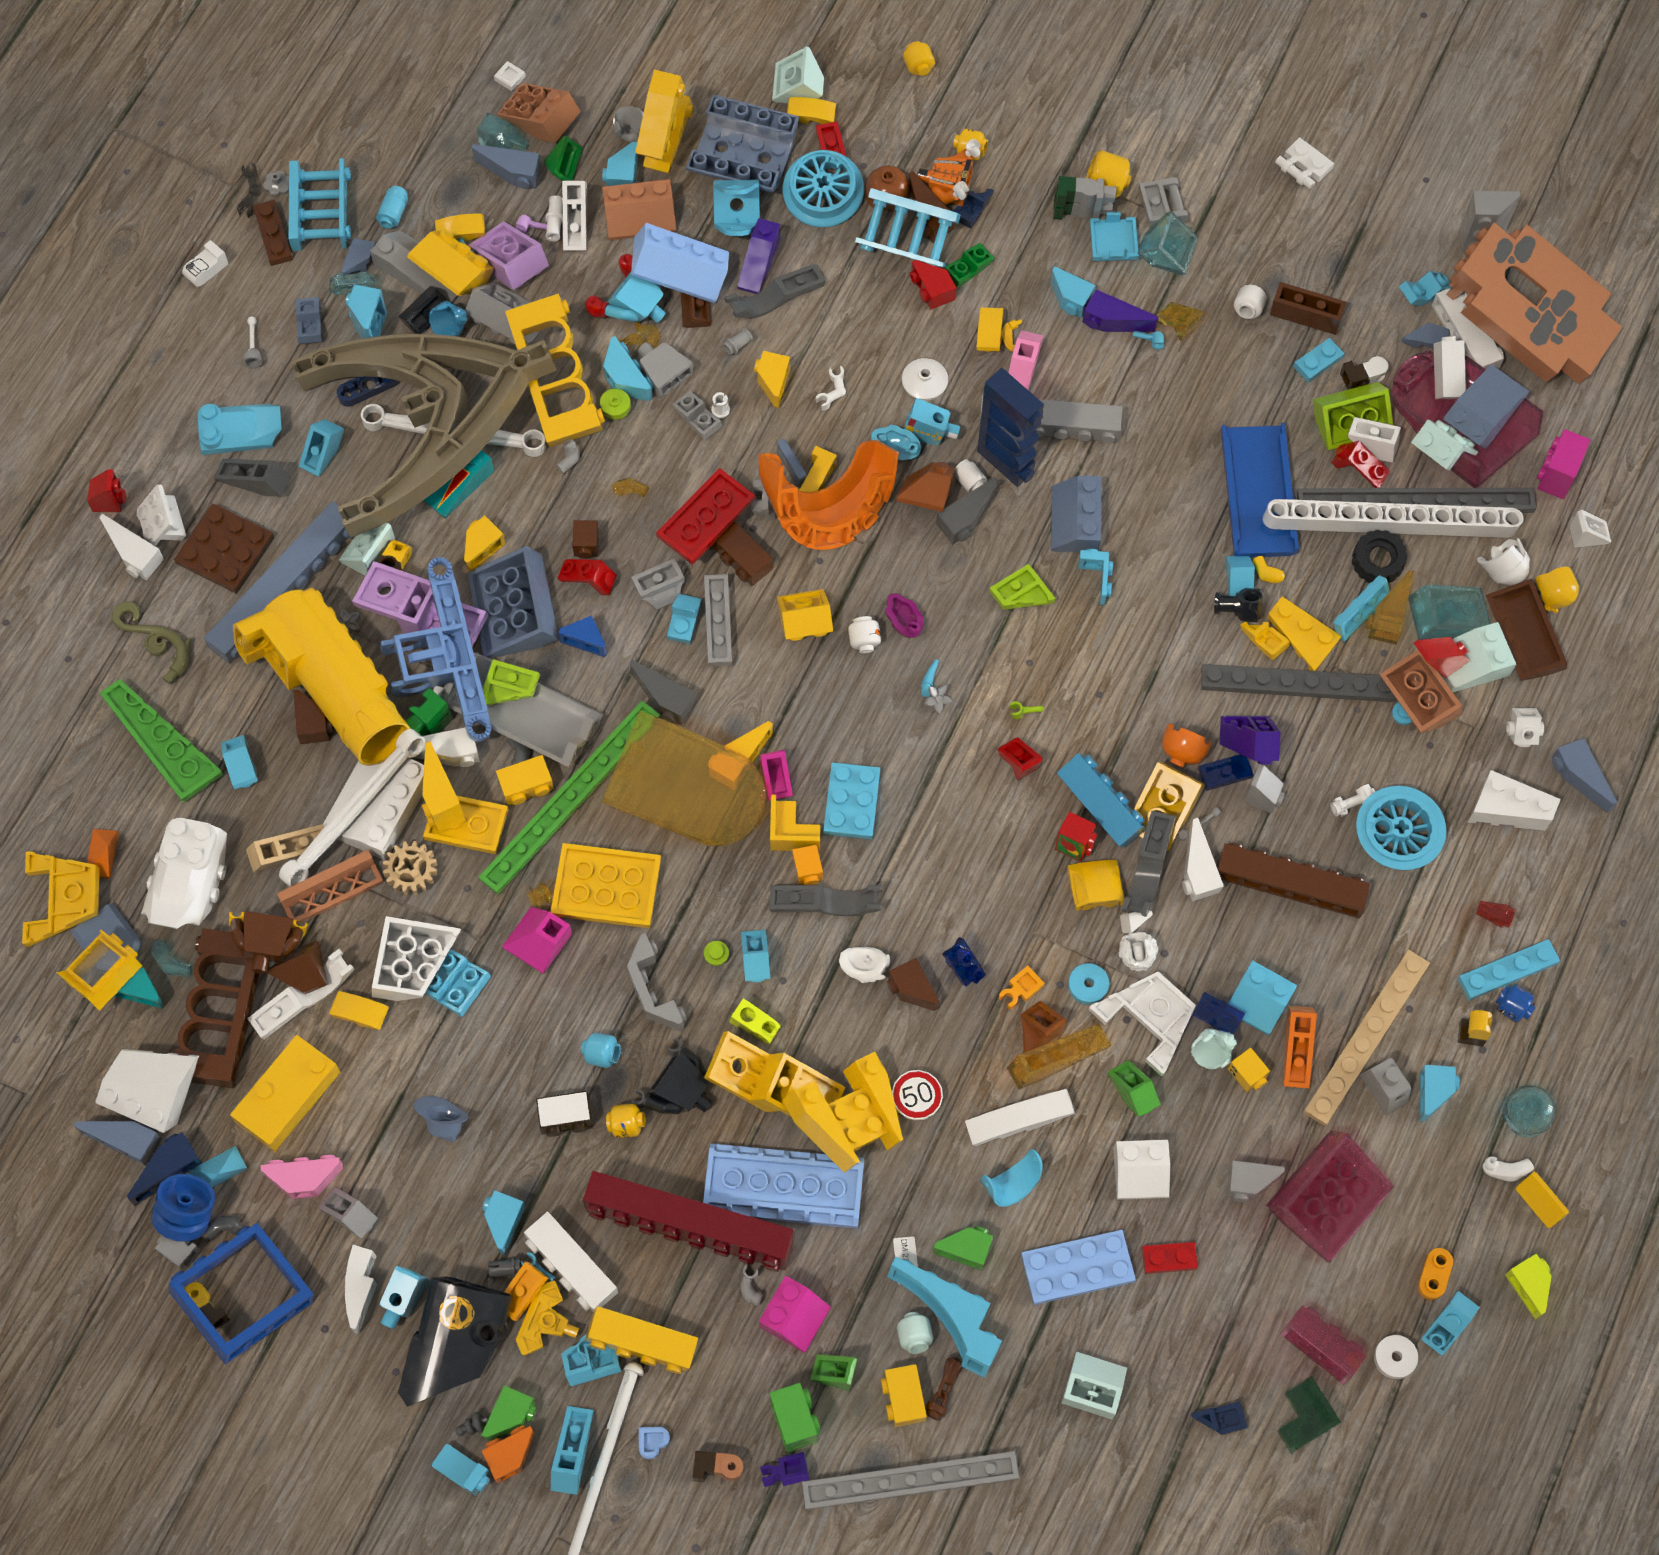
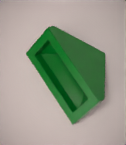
M563 136L545 158L544 163L551 174L559 180L572 181L583 147L568 136Z

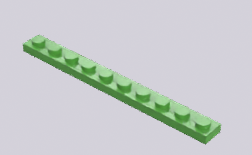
M641 701L478 877L479 881L499 895L661 719L660 714Z

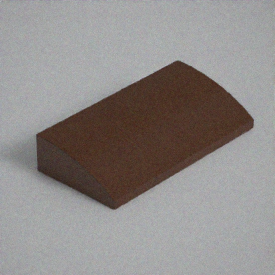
M1532 579L1486 595L1494 618L1499 623L1516 662L1515 669L1520 681L1547 676L1567 669V661Z

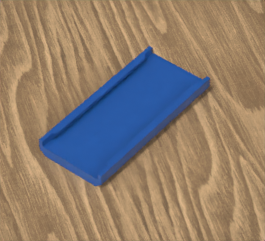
M1281 423L1280 426L1227 428L1225 425H1222L1221 439L1234 556H1250L1252 558L1258 556H1292L1297 554L1299 551L1297 530L1270 529L1263 523V515L1272 500H1293L1285 423ZM1272 512L1273 515L1279 516V514Z

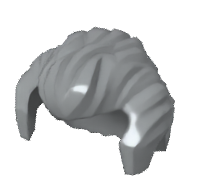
M624 106L617 109L613 115L614 134L627 143L638 142L643 111L633 106Z

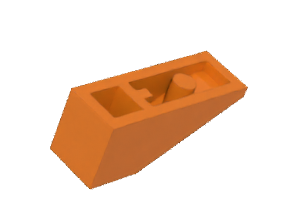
M1287 1006L1283 1086L1310 1088L1317 1013L1313 1007Z

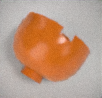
M1167 724L1162 738V748L1165 754L1171 757L1170 763L1183 768L1185 764L1195 765L1205 759L1212 746L1211 741L1205 742L1206 738L1182 727H1180L1179 731L1176 729L1172 730L1174 725Z

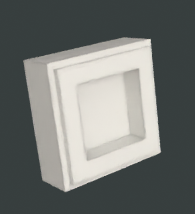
M507 61L494 75V80L510 91H513L526 75L523 70Z

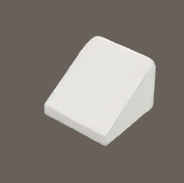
M1149 910L1147 917L1142 916L1138 912L1121 914L1122 932L1132 933L1153 915L1152 911Z

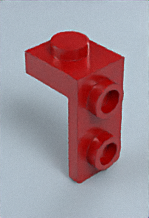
M1360 441L1340 445L1336 449V455L1331 462L1336 468L1352 465L1375 488L1381 487L1389 473V469Z
M566 559L557 579L560 582L589 583L601 595L609 596L617 574L602 560Z

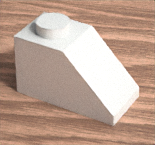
M1354 417L1348 438L1353 442L1360 441L1379 460L1393 463L1399 447L1401 427Z

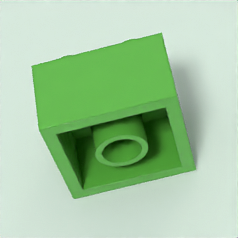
M797 1383L770 1392V1403L786 1453L817 1443L820 1426L816 1414L811 1415L809 1409H812V1401L808 1389H802L801 1383Z

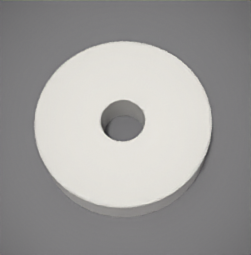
M1391 1335L1384 1338L1377 1345L1374 1352V1362L1377 1369L1384 1376L1391 1379H1402L1411 1374L1416 1368L1418 1352L1414 1344L1406 1337ZM1392 1353L1399 1354L1400 1361H1394Z

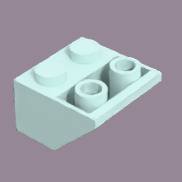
M1076 1352L1061 1403L1113 1420L1123 1390L1127 1368Z

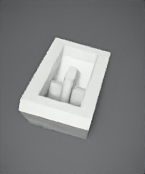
M1584 510L1576 513L1569 526L1574 548L1611 543L1605 520Z

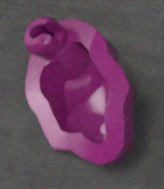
M897 593L888 595L885 614L891 621L894 630L907 638L918 636L923 629V616L916 604Z

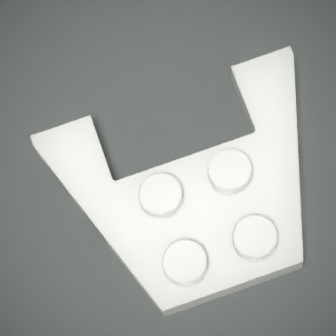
M1156 972L1130 985V987L1118 993L1116 992L1098 1003L1092 1004L1089 1007V1011L1106 1025L1122 1008H1125L1161 1041L1160 1045L1146 1058L1145 1062L1160 1076H1163L1196 1005L1161 973Z

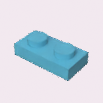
M1328 338L1298 359L1293 367L1309 383L1343 359L1345 353Z

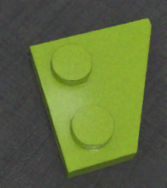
M493 659L483 687L486 705L532 698L540 677L539 672Z

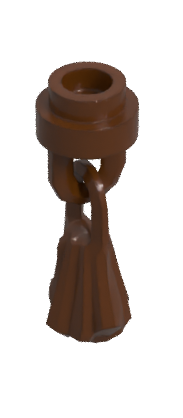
M948 1357L946 1359L943 1378L938 1391L932 1401H928L926 1404V1416L940 1421L941 1417H945L947 1412L945 1405L948 1400V1394L957 1376L962 1371L960 1358ZM944 1384L948 1385L946 1391L942 1390ZM938 1398L942 1399L941 1405L936 1404Z

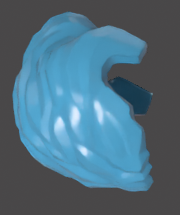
M443 301L430 311L429 323L434 334L459 337L463 333V328L467 321L465 310L456 307L451 302Z

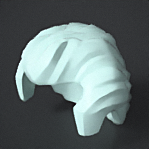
M1211 1028L1204 1029L1193 1042L1191 1054L1197 1064L1206 1069L1224 1068L1232 1062V1050L1237 1045V1042L1231 1033Z

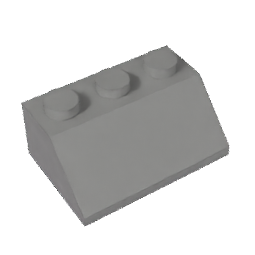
M1473 192L1460 226L1461 252H1465L1472 242L1476 243L1477 239L1475 236L1483 227L1488 228L1495 222L1504 231L1507 230L1520 198V192Z
M496 282L473 288L465 312L471 317L472 321L478 324H485L490 327L492 332L510 338L509 340L515 344L505 311L531 303V301ZM540 331L525 335L526 342H532Z

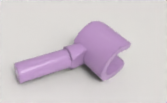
M521 215L516 222V229L524 233L528 227L547 230V224L531 221L527 215Z

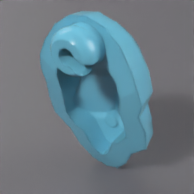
M891 424L885 428H878L871 433L872 440H878L898 451V460L913 459L921 451L918 438L911 431Z

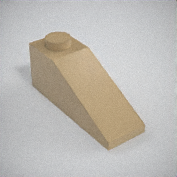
M321 824L254 841L246 849L253 873L283 865L293 859L297 860L323 830L324 825Z

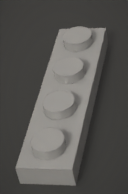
M728 574L704 575L708 667L732 665Z

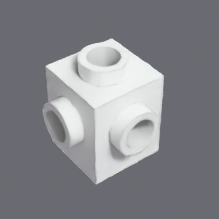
M1512 708L1511 721L1507 722L1506 733L1517 746L1529 747L1531 745H1539V737L1543 736L1544 724L1541 722L1542 717L1537 708Z

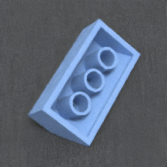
M645 223L634 237L631 275L715 303L728 271L729 252Z

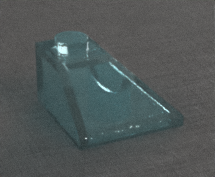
M1168 211L1144 234L1138 254L1152 267L1185 275L1198 237L1172 211Z

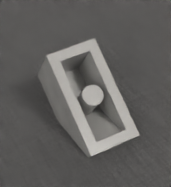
M1259 764L1244 803L1272 814L1274 807H1280L1285 793L1281 792L1284 783L1264 765Z
M1233 1160L1229 1166L1227 1197H1232L1234 1201L1242 1203L1254 1200L1281 1178L1285 1167Z
M336 1187L318 1207L346 1230L361 1239L371 1231L378 1219L359 1200Z

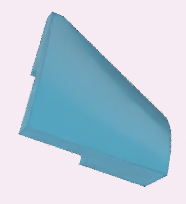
M585 1334L575 1346H570L561 1354L565 1375L570 1386L622 1372L619 1357L615 1354L616 1350L607 1347L605 1350H599L591 1347V1342L585 1341Z

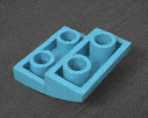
M450 949L425 994L463 1017L489 981L491 975L470 963L466 957Z

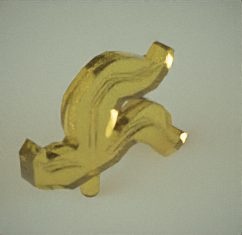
M639 322L635 323V329L638 333L647 336L646 341L637 333L627 335L622 340L618 339L620 343L624 342L626 346L637 344L640 347L645 342H648L655 349L660 345L657 344L660 340L658 329L652 325H639Z

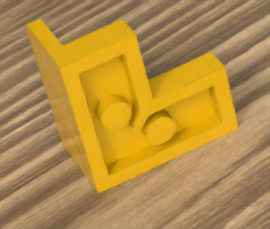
M771 794L770 850L792 851V849L817 844V849L820 851V825L796 824V801H776V794Z

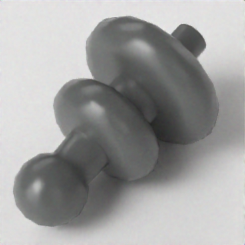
M474 1412L472 1419L467 1418L464 1422L465 1425L458 1426L455 1432L458 1436H463L465 1432L474 1435L476 1430L479 1433H483L489 1418L488 1416L483 1418L479 1412Z

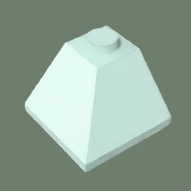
M806 46L776 63L772 96L774 102L788 103L790 97L815 99L822 97L824 76L809 47Z

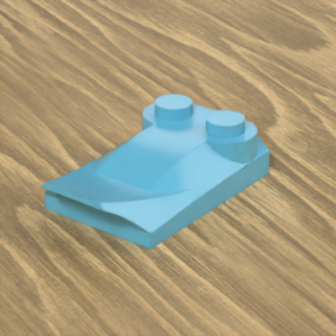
M206 404L198 411L199 441L203 455L273 448L274 439L282 430L280 406L256 404L218 407L214 404Z

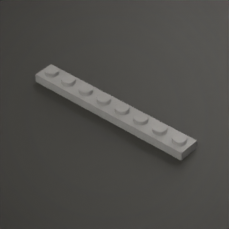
M1015 1451L804 1481L802 1482L805 1510H813L1019 1480Z

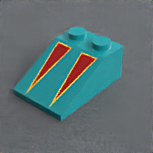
M481 450L452 479L423 501L446 519L494 472L492 459Z

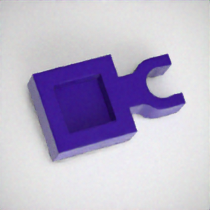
M804 1452L778 1458L779 1465L760 1467L763 1476L771 1474L768 1477L762 1478L764 1487L774 1485L780 1480L783 1486L810 1480Z

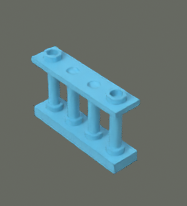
M339 158V170L305 172L304 169L300 168L299 161H289V242L292 251H301L302 242L305 239L339 237L342 248H347V239H351L350 225H347V181H351L350 167H346L344 158ZM339 179V189L314 191L302 189V183H306V181ZM339 199V209L305 210L302 208V203H305L306 200ZM339 218V228L312 230L302 228V222H305L307 219Z
M871 188L868 197L874 200L873 204L875 206L865 240L856 237L855 242L861 244L860 249L873 252L875 248L944 268L946 264L940 262L939 258L948 227L952 223L958 224L961 215L953 211ZM890 204L896 206V215L887 246L875 243L874 239L883 208ZM911 210L917 212L918 220L909 251L906 252L895 248L905 214H908V211ZM932 216L939 219L938 223L940 225L931 256L926 258L917 255L926 222Z

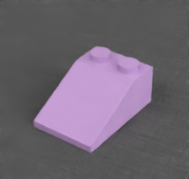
M504 221L468 245L471 250H474L476 255L482 256L488 261V264L494 268L492 273L495 277L512 290L522 286L524 282L540 274L543 269L549 266L541 244Z

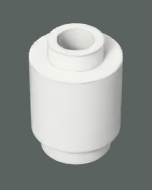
M968 459L961 461L955 467V477L968 493L980 487L988 480L976 464Z

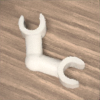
M840 366L841 373L839 375H834L832 369H829V377L834 382L835 390L828 394L820 393L815 398L816 403L822 400L827 401L821 405L822 411L829 409L831 402L846 394L843 383L844 369L842 366Z

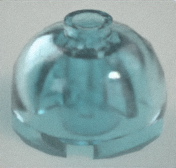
M1524 1085L1514 1089L1505 1099L1502 1107L1503 1118L1515 1134L1523 1137H1537L1545 1133L1553 1124L1556 1116V1104L1552 1096L1544 1088L1536 1085Z

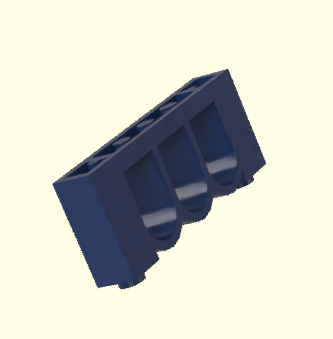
M1000 368L984 385L977 452L1018 487L1023 482L1027 483L1035 474V461L1033 459L1036 456V450L1033 445L1039 440L1036 429L1040 426L1043 418L1044 404L1005 369Z

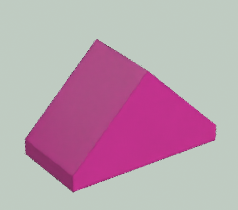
M785 750L760 754L761 771L768 800L771 801V794H776V799L793 796Z

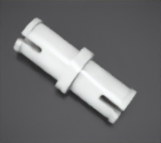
M555 195L549 198V210L545 217L547 222L545 237L547 240L554 242L560 239V228L563 223V198Z

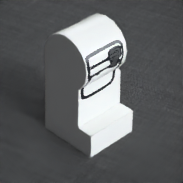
M211 240L204 245L205 249L195 259L186 263L182 270V274L197 287L205 284L229 265L225 252Z

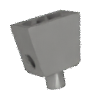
M645 342L638 349V352L643 356L639 361L641 373L644 377H649L654 387L652 390L659 400L693 375V363L667 343H662L654 349L648 342Z
M1388 1058L1360 1074L1361 1079L1386 1116L1408 1103L1411 1086L1392 1058Z

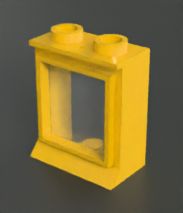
M100 930V934L66 970L56 973L72 989L74 988L82 997L87 998L100 1011L142 965L136 959L138 956L137 952L129 945L122 947V940L114 933L107 935L104 931Z

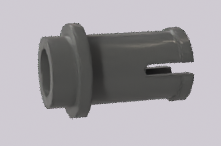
M513 1256L510 1260L489 1261L488 1266L490 1268H488L490 1278L511 1275L515 1277L522 1267L521 1259H516Z

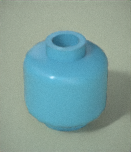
M594 1032L582 1042L581 1053L584 1055L587 1064L609 1068L619 1060L621 1046L614 1036Z

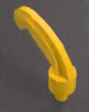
M1014 319L1006 323L1002 330L1003 342L1006 348L1012 352L1015 348L1012 330L1018 328V325L1022 323L1021 319L1017 321Z

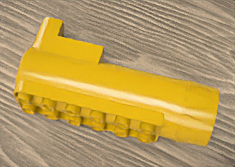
M310 587L304 591L291 590L282 593L270 601L262 611L233 624L234 644L244 662L248 665L265 657L288 690L302 684L335 728L342 742L353 752L361 764L372 766L382 763L397 749L396 742L398 737L405 730L410 729V727L399 714L394 703L388 699L386 694L388 683L385 677L377 673L370 657H365L362 653L358 641L352 640L345 624L339 623L332 607L326 606L319 590H314Z

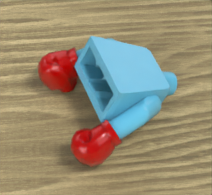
M624 254L619 258L618 265L622 274L626 277L607 302H604L595 295L588 297L585 302L586 311L594 318L612 317L630 322H640L649 316L658 323L666 314L657 305L663 297V292L660 290V285L632 276L633 255Z

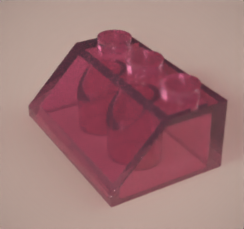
M1302 1305L1280 1335L1344 1385L1356 1373L1367 1357L1363 1353L1364 1349L1355 1341L1351 1340L1349 1342L1341 1336V1330L1331 1323L1328 1325L1321 1320V1315L1311 1307L1306 1308Z

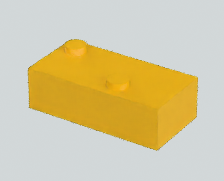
M296 1035L232 1111L230 1116L236 1124L273 1152H276L341 1072L336 1063Z

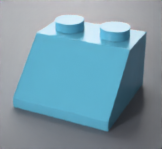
M354 284L352 292H349L346 297V306L349 307L350 311L349 317L352 318L354 328L361 339L378 337L381 335L387 316L381 289Z
M1252 960L1225 1011L1269 1036L1297 985Z

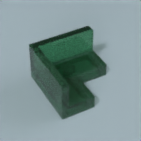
M1312 1376L1285 1393L1298 1418L1278 1429L1277 1432L1290 1453L1293 1454L1333 1430L1341 1423Z

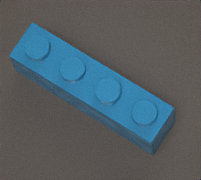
M1078 753L1057 774L1119 847L1126 848L1146 830V826L1143 823L1145 821L1144 817L1136 809L1134 811L1131 810L1127 805L1129 803L1127 797L1121 791L1117 793L1111 786L1114 784L1113 781L1105 773L1101 774L1096 769L1098 764L1090 755L1085 756Z

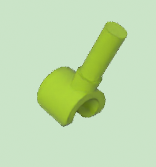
M1017 701L1009 705L1010 709H1020L1016 713H1011V717L1016 720L1021 719L1024 714L1044 711L1043 706L1023 707Z

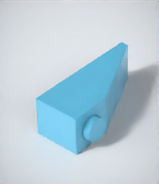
M567 1406L551 1469V1491L577 1495L583 1473L594 1410Z

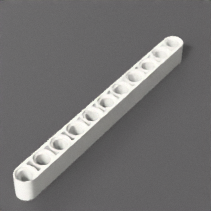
M1287 499L1272 500L1263 515V523L1270 529L1364 533L1386 530L1392 534L1502 538L1514 536L1523 522L1522 513L1515 508ZM1272 512L1279 514V516L1273 515ZM1295 513H1299V514H1301L1303 517H1299V516H1297Z

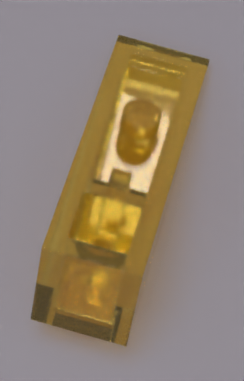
M1409 570L1376 607L1374 614L1368 616L1366 629H1370L1369 639L1397 644L1402 631L1414 571Z

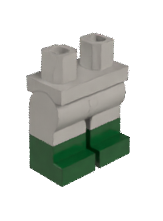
M1058 176L1054 196L1053 219L1062 220L1063 215H1078L1084 219L1090 217L1099 218L1100 214L1112 212L1113 202H1115L1116 186H1104V179L1097 178V181L1088 178Z

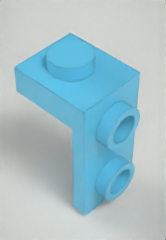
M1096 549L1081 550L1078 569L1102 571L1100 604L1105 605L1106 597H1111L1112 583H1107L1108 575L1112 576L1113 561H1109V552H1101Z
M449 1444L443 1447L432 1463L434 1469L474 1496H476L478 1491L482 1492L490 1481L489 1475L491 1473L480 1463H475Z

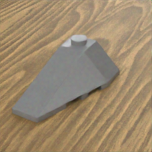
M402 231L384 234L371 249L370 253L375 267L422 294L428 287L432 286L437 288L448 302L453 303L458 296L407 258L408 253L419 243V241Z

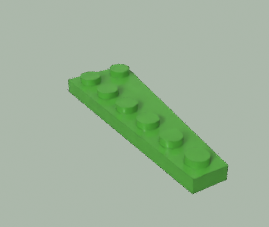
M121 679L100 692L102 698L183 803L223 776L222 771L202 752H199L191 742L178 733L171 724L158 715L150 705L146 704Z

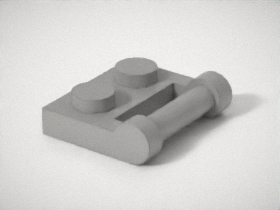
M1173 177L1139 183L1138 189L1149 226L1171 222L1183 223L1189 219L1188 213L1184 210L1177 178ZM1166 189L1170 192L1175 211L1170 212L1164 191Z

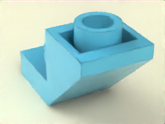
M1429 271L1418 282L1405 281L1399 288L1410 304L1423 306L1434 301L1436 293L1449 289L1450 286L1448 285L1449 279L1442 272Z
M245 735L222 742V755L234 790L240 787L247 788L254 782H257V771L250 757Z

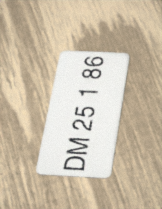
M915 1237L894 1238L895 1257L906 1259L918 1267Z

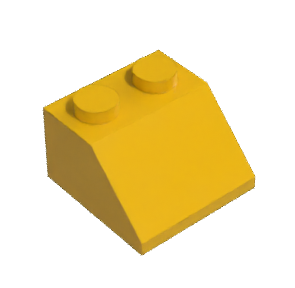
M824 589L776 597L785 639L797 641L803 639L804 636L814 635L821 637L827 635L828 632H833L830 604Z

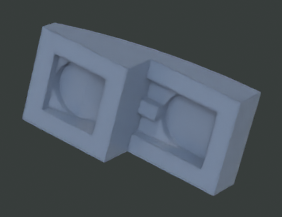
M319 297L296 299L299 344L322 342Z

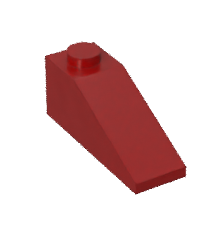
M1451 637L1414 642V645L1426 662L1445 678H1448L1470 662L1466 656L1469 651L1461 640L1456 642Z

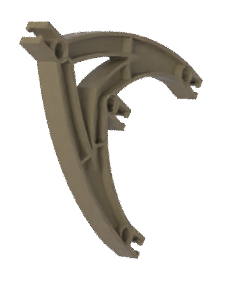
M399 334L364 338L328 346L291 360V364L296 371V379L304 391L331 380L363 376L393 379L420 389L401 397L414 428L430 422L413 453L378 488L363 497L338 506L339 513L343 517L341 519L343 526L351 538L379 527L405 513L452 479L483 449L499 430L516 406L529 382L557 371L544 340L516 351L485 341L437 334ZM444 368L472 371L494 377L482 397L466 417L468 395L461 382Z

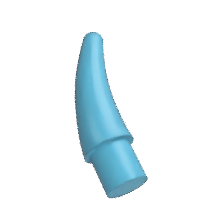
M935 659L921 683V695L924 697L930 696L929 686L933 687L934 675L939 663L938 659Z

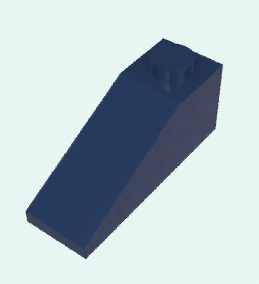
M183 1132L166 1138L164 1144L159 1146L127 1195L129 1201L134 1206L157 1193L160 1183L167 1177L187 1174L189 1170L202 1164V1161Z

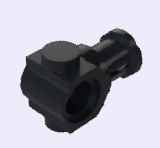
M1252 588L1242 589L1235 596L1221 595L1216 592L1214 613L1234 612V615L1238 616L1243 622L1257 623L1262 617V593L1260 589Z

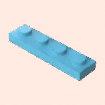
M1547 939L1462 974L1458 977V981L1470 1001L1559 964L1560 959L1550 940Z

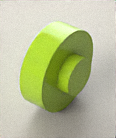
M610 389L603 393L600 398V407L603 415L612 420L622 419L627 416L631 409L629 395L621 389Z

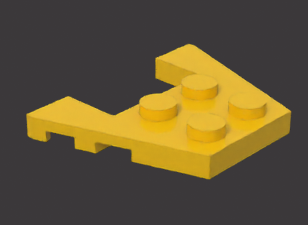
M30 851L26 852L25 873L27 875L49 874L48 919L23 922V945L26 947L32 946L98 916L100 873L98 866L69 859H58L50 855H39Z

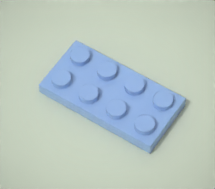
M1123 1230L1021 1252L1033 1305L1136 1281Z

